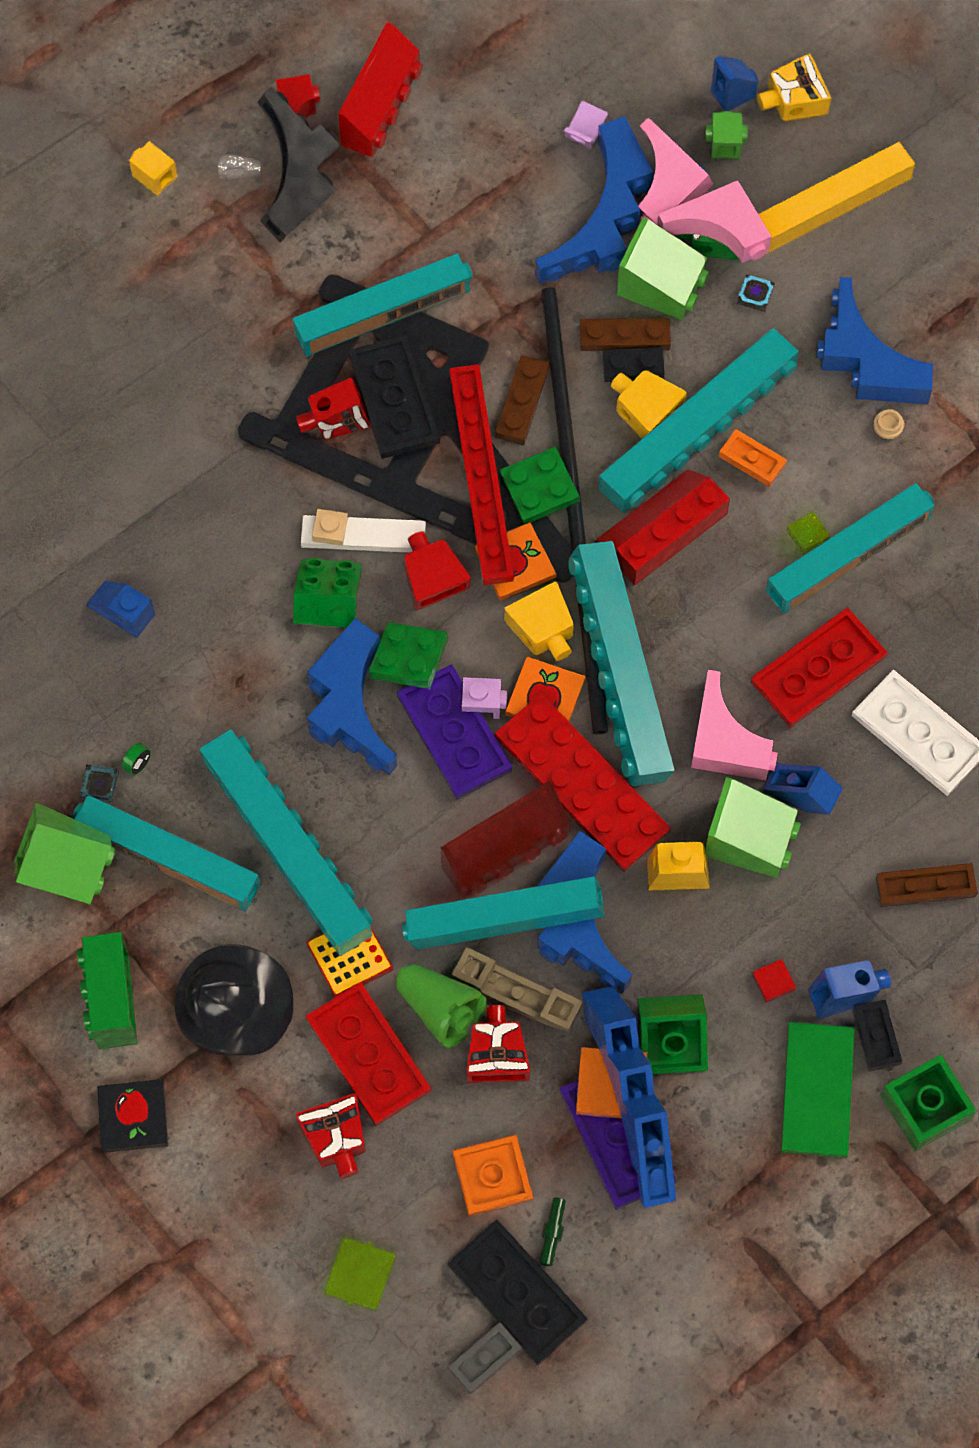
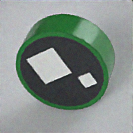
M142 743L133 745L123 758L122 768L132 776L139 774L148 764L151 750Z

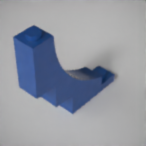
M613 986L583 992L585 1023L598 1045L616 1095L631 1163L638 1176L640 1202L644 1208L676 1201L667 1111L654 1094L651 1063L639 1048L636 1017Z

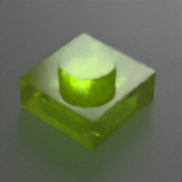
M814 512L787 526L788 534L803 555L830 538V534Z

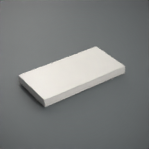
M894 669L852 712L851 716L946 796L979 763V740Z

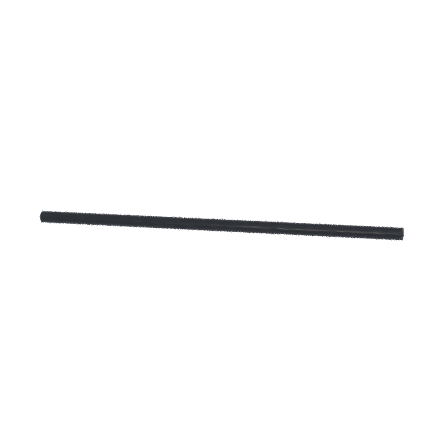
M547 287L541 292L560 455L580 497V502L567 507L571 550L573 553L578 545L586 544L557 293L555 288ZM578 602L593 734L601 735L608 732L604 689H601L599 685L598 664L591 655L592 642L589 632L584 628L582 604Z

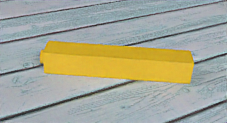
M898 142L758 214L771 235L769 252L766 254L911 180L915 167L914 161L901 143Z

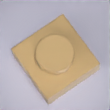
M317 509L312 541L343 546L348 513Z

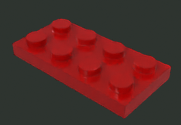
M847 607L751 677V683L785 723L792 728L885 659L888 652Z
M361 982L305 1016L310 1027L352 1091L356 1094L357 1099L375 1126H378L432 1092L430 1085Z

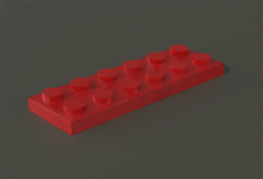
M542 693L495 732V738L591 839L606 848V854L623 872L627 871L670 833L671 827Z

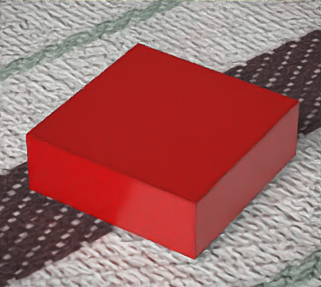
M782 959L757 969L752 973L766 1003L796 990V986Z

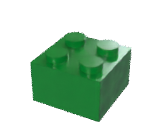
M942 1054L886 1084L880 1094L915 1152L968 1123L977 1111Z

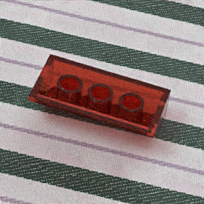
M546 782L441 847L442 870L462 899L468 895L476 896L487 888V883L495 878H498V880L504 879L514 871L516 865L523 861L529 863L535 860L541 854L542 849L550 844L552 847L557 846L568 837L570 821L551 782Z

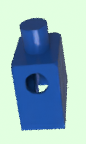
M861 961L823 969L808 991L817 1017L822 1019L853 1010V1007L856 1005L870 1003L880 990L890 988L891 978L886 969L874 971L869 961Z

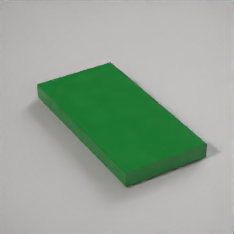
M797 1022L788 1023L781 1153L837 1158L848 1157L854 1027Z

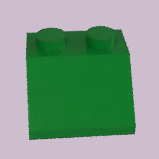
M703 994L637 998L640 1049L642 1052H647V1059L651 1063L652 1074L708 1071L707 1012Z

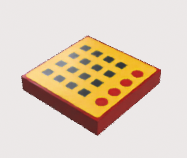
M373 930L372 937L341 957L324 933L306 941V946L334 998L359 982L364 986L393 971V966Z

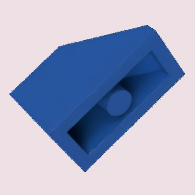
M722 56L716 57L714 59L711 92L723 110L730 111L755 98L758 85L756 73L752 69H748L743 60Z
M104 581L87 603V607L138 638L155 616L152 600L125 583Z
M776 763L775 771H772L763 788L766 793L805 812L828 815L835 806L843 789L822 767Z

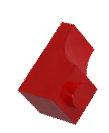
M310 74L276 79L277 91L287 98L289 106L296 114H301L305 119L310 115H316L315 103L320 102L318 85H312Z

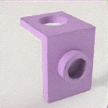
M581 101L569 128L566 127L564 130L565 137L592 149L598 136V125L604 123L608 113L585 101Z

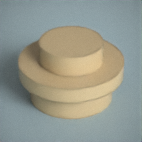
M887 409L877 414L873 427L880 437L894 439L902 433L904 420L897 411Z

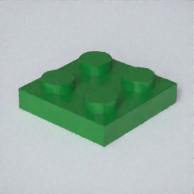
M556 446L500 470L501 477L524 525L580 502L579 494Z
M388 622L369 669L370 678L430 689L449 640L447 632Z

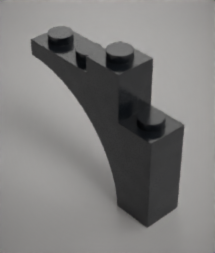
M271 87L261 96L257 103L266 113L276 132L281 150L282 173L276 198L260 222L281 242L336 191L332 187L331 179L326 174L320 173L317 168L333 155L340 145L337 143L335 134L330 129L324 128L321 124L311 131L307 120L301 114H296L291 109L287 98L281 92H276Z

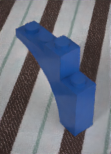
M840 277L838 288H833L831 295V306H836V315L831 314L830 329H825L823 340H818L816 358H822L821 370L852 372L851 387H856V399L928 404L932 392L933 363H925L906 357L878 339L868 328L857 309L852 289V278Z
M355 618L307 672L311 691L320 698L325 696L307 717L309 734L321 744L326 742L332 748L342 739L341 743L352 753L358 751L366 757L365 761L371 768L378 772L383 770L390 775L397 767L396 754L377 736L367 718L363 705L364 682L369 666L380 644V636Z
M580 831L538 886L594 876L596 878L597 872L605 860L606 848ZM594 919L546 927L538 937L537 948L540 949V955L551 963L557 961L564 966L569 958L573 957V962L580 969L589 972V970L600 976L599 980L606 987L613 986L623 993L631 984L632 973L623 967L608 950L600 937Z

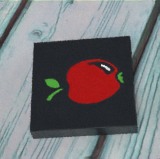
M163 1079L97 1086L102 1153L169 1146Z

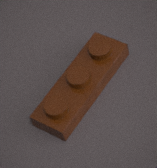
M670 318L580 319V351L656 347L670 350L671 347Z
M524 355L520 356L495 432V438L525 445L549 372L550 362Z
M973 863L881 872L876 875L880 907L974 898L978 894Z

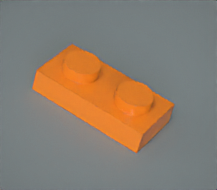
M735 429L719 451L721 459L769 488L787 463V459Z

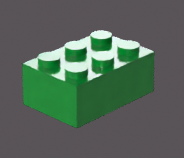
M116 932L82 937L83 948L77 949L79 968H82L83 977L86 978L80 980L82 999H85L86 1008L89 1009V1011H83L85 1031H88L89 1039L95 1040L98 1049L138 1044L129 953L122 933Z

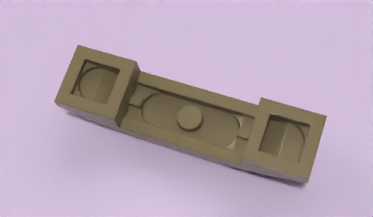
M468 947L465 948L452 973L453 978L479 990L486 998L525 1017L568 1032L583 1005V1001L556 988L549 990L496 965L494 959Z

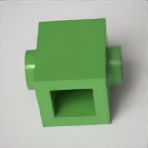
M731 111L713 112L712 123L706 124L705 133L706 142H711V158L740 159L742 142H747L748 132L747 125H742V113H733Z

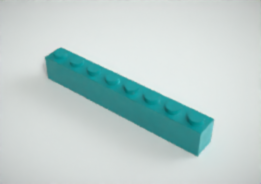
M772 328L600 474L598 489L623 513L630 507L636 508L645 499L646 493L652 488H660L673 470L676 469L678 471L682 469L694 452H701L710 444L711 438L718 432L724 433L732 425L735 417L740 413L742 415L746 414L753 407L756 399L761 395L765 397L771 393L777 381L782 377L788 378L798 366L799 351L778 331Z
M613 541L580 544L570 556L568 567L571 575L575 577L577 601L583 607V624L585 630L590 634L592 658L598 664V681L601 689H604L607 698L606 712L613 721L615 729L613 734L614 742L620 748L622 755L621 768L623 775L628 778L631 787L665 782L675 770Z
M230 729L199 748L202 761L338 955L341 957L372 937L371 924L373 920L364 907L360 909L353 901L356 896L348 883L345 881L341 884L335 875L338 871L329 857L323 859L318 850L321 847L311 832L306 834L301 828L303 821L294 808L289 810L283 802L286 798L277 784L271 785L266 778L269 774L263 763L259 759L257 761L252 759L249 754L252 750L243 736L237 737L233 730Z

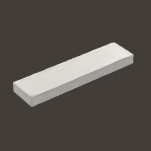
M303 515L301 548L410 553L413 550L407 539L414 533L425 532L426 521L348 517L343 546L313 542L312 534L316 516Z

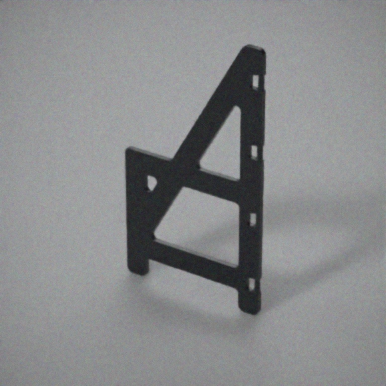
M332 274L327 276L320 286L319 298L324 303L329 304L368 288ZM418 312L370 331L378 342L403 335L407 336L439 437H450L462 454L449 368L477 364L480 366L489 351V342L423 312ZM360 336L315 353L276 419H269L258 413L250 412L245 415L240 423L238 435L241 440L275 453L287 461L421 521H426L430 525H436L459 538L477 545L471 508L416 484L417 478L436 445L395 455L389 466L382 469L307 436L305 432H301L296 416L311 411L308 400L310 395L333 385L349 357L348 350L354 348ZM434 350L446 355L449 359L444 367L438 368L426 353ZM274 436L288 442L285 450L271 444ZM492 443L504 512L509 517V520L505 522L506 531L508 532L524 524L500 474V470L508 467L509 464ZM360 474L371 479L370 486L367 487L354 481L356 475ZM443 511L456 517L455 524L452 525L439 519L440 513ZM547 516L531 522L556 572V578L553 580L561 583L568 582L573 576L568 567V561L572 555L571 547Z

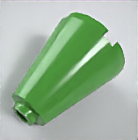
M418 964L404 966L396 976V989L436 1040L447 1048L457 1046L470 1035L465 1030L472 1022L474 1024L479 1023L483 1016L487 1000L475 988Z

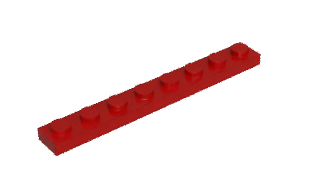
M477 364L449 368L483 586L514 582L480 366Z

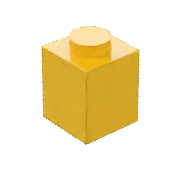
M150 141L144 147L135 150L129 159L132 176L157 196L178 177L175 161Z

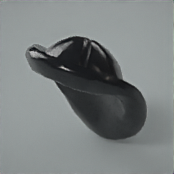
M218 945L198 955L184 971L175 993V1016L183 1035L191 1043L204 1051L226 1056L256 1055L271 1049L285 1034L294 1011L293 990L286 971L272 957L246 945Z

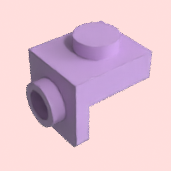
M463 677L462 711L493 713V719H500V709H506L507 690H501V679Z

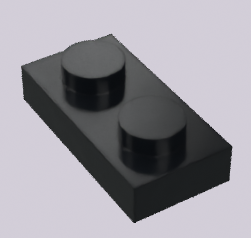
M663 347L603 350L602 352L604 382H613L619 373H623L634 381L642 371H649L664 379Z
M886 999L854 1006L853 1013L868 1070L874 1071L901 1065L902 1058Z

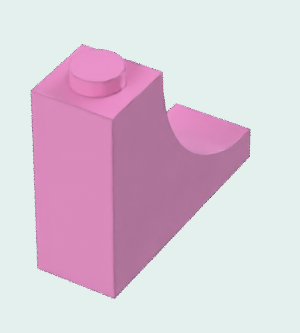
M647 118L640 127L653 145L656 169L651 188L638 207L643 214L640 218L641 220L646 218L657 225L658 214L702 196L714 184L710 176L653 121Z
M738 180L658 214L657 225L671 235L697 234L710 237L730 248L742 263L751 259L758 260L769 252L771 235Z
M708 670L691 768L766 781L768 770L775 771L778 752H772L773 740L751 733L733 718L721 695L720 672Z

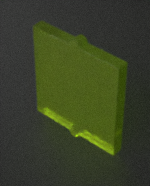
M343 1237L324 1294L345 1300L349 1306L357 1304L377 1311L396 1254L373 1247L371 1242L364 1244Z

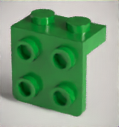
M320 558L301 560L294 588L293 623L347 628L357 618V593L362 565L349 560L330 561Z

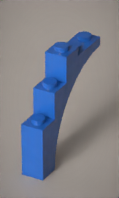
M625 116L598 125L597 142L604 158L606 185L600 203L589 221L572 239L558 249L535 259V275L539 284L546 281H556L563 275L574 271H584L593 264L598 273L619 269V265L627 251L620 232L627 233L636 226H639L640 209L632 194L639 195L651 188L653 171Z

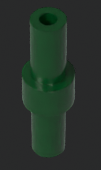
M553 1198L548 1222L544 1223L542 1232L544 1244L540 1258V1264L544 1266H553L557 1242L562 1239L564 1227L561 1226L566 1200L561 1198Z

